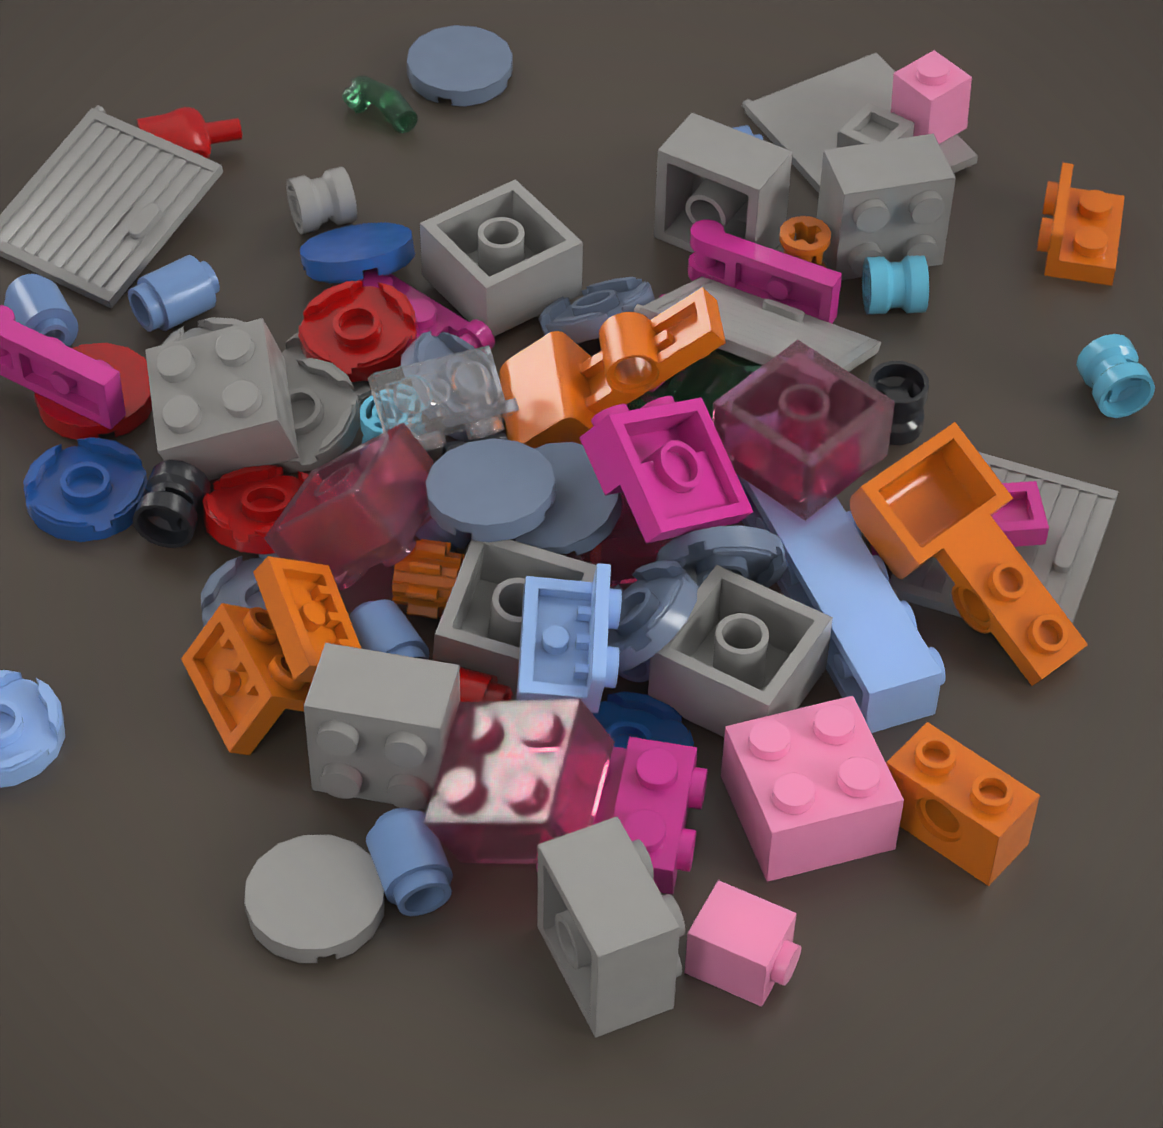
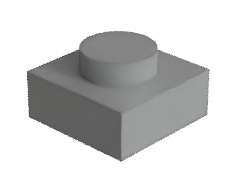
M868 102L838 130L837 148L913 137L914 122Z

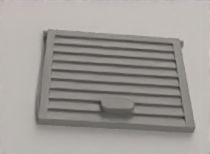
M873 53L757 100L751 101L747 99L743 102L742 107L749 118L773 144L793 151L792 165L819 193L824 150L837 148L838 130L868 102L891 112L893 73L895 71L877 53ZM957 134L939 144L953 173L977 164L978 155Z
M97 105L95 108L90 109L0 214V256L112 309L224 172L222 165L106 114L104 108Z
M703 276L644 306L637 304L634 308V312L643 314L651 320L703 287L718 302L726 344L718 349L822 388L833 389L838 379L877 354L881 345V341L812 317L794 307L775 300L763 299Z
M979 452L1001 483L1037 481L1049 526L1046 545L1018 546L1015 548L1073 624L1119 491ZM935 557L904 579H899L892 574L889 584L898 599L961 617L952 600L951 592L955 584Z

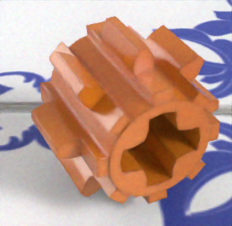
M421 539L416 540L415 547L400 546L394 567L392 601L396 604L408 605L407 615L433 619L442 617L443 610L465 557V554L450 552L451 543Z

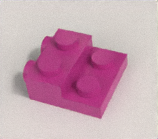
M664 396L635 410H629L626 404L615 405L596 414L591 419L593 427L580 437L604 495L624 492L646 544L682 536L695 530L735 524L753 513L702 397L675 402L672 396Z
M629 737L627 749L562 739L539 844L618 816L631 841L639 839L645 845L653 865V880L660 893L673 895L677 871L690 872L694 856L697 831L686 829L689 808L702 810L707 785L708 769L696 767L697 747ZM537 852V857H536V869H537V872H538V852Z

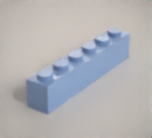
M782 405L713 423L753 510V513L742 520L744 526L766 529L779 536L784 545L787 568L782 578L777 581L782 593L793 600L833 617L826 670L842 698L854 696L871 733L934 715L936 713L940 686L945 682V668L941 656L934 647L928 648L917 630L912 608L905 600L899 601L889 584V577L883 560L878 555L872 556L862 539L861 530L854 521L851 511H845L838 500L830 473L825 468L820 469L812 457L804 430L800 426L794 427Z

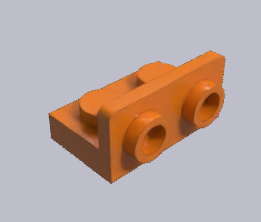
M1062 162L1059 182H1047L1042 211L1043 215L1053 216V218L1042 217L1037 251L1047 252L1044 276L1112 286L1116 270L1125 196L1105 193L1100 190L1070 188L1074 164Z
M267 556L253 571L294 681L312 683L325 643L361 648L329 565Z
M221 603L181 660L230 753L251 755L285 709L304 712V703L311 683L293 680L267 610L259 607L245 608Z

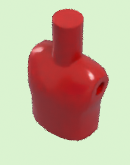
M190 107L178 108L165 114L136 119L137 128L207 159L210 157L211 144L242 140L239 118L205 123L200 112Z

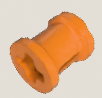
M811 216L792 217L785 221L780 227L779 242L784 248V253L827 268L822 260L823 252L830 245L831 231L828 225L822 220Z

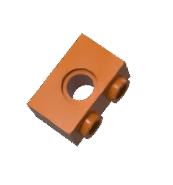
M927 722L886 762L904 799L900 827L987 886L1029 844L1040 795Z

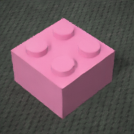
M854 696L725 726L721 778L767 882L896 849L904 799Z

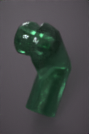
M366 75L352 78V84L342 92L343 101L356 113H364L372 103L382 112L398 133L411 131L418 122V115L397 89Z

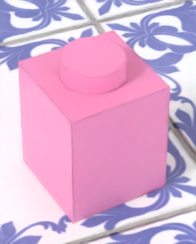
M933 50L893 73L891 112L914 122V136L934 134L938 144L967 128L972 77Z
M718 880L687 933L684 973L762 1007L775 982L785 986L789 982L798 963L801 946L793 943L796 913Z

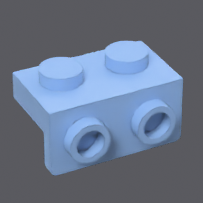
M597 563L593 582L526 576L523 590L516 705L598 713L604 687H616L619 669V647L607 645L608 629L618 630L622 591L621 589L610 588L611 564Z

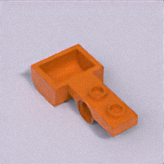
M702 287L651 320L645 315L636 312H623L613 315L602 324L599 330L601 351L592 357L561 331L550 332L515 354L502 365L499 372L507 439L521 442L534 449L548 443L574 442L582 445L580 437L593 427L591 419L596 414L615 405H627L726 344L717 300Z
M954 422L862 485L850 498L851 514L861 532L897 578L904 579L935 557L955 584L951 592L952 600L963 620L980 633L992 632L1031 686H1033L1088 646V643L992 518V515L1009 503L1013 497L961 428Z

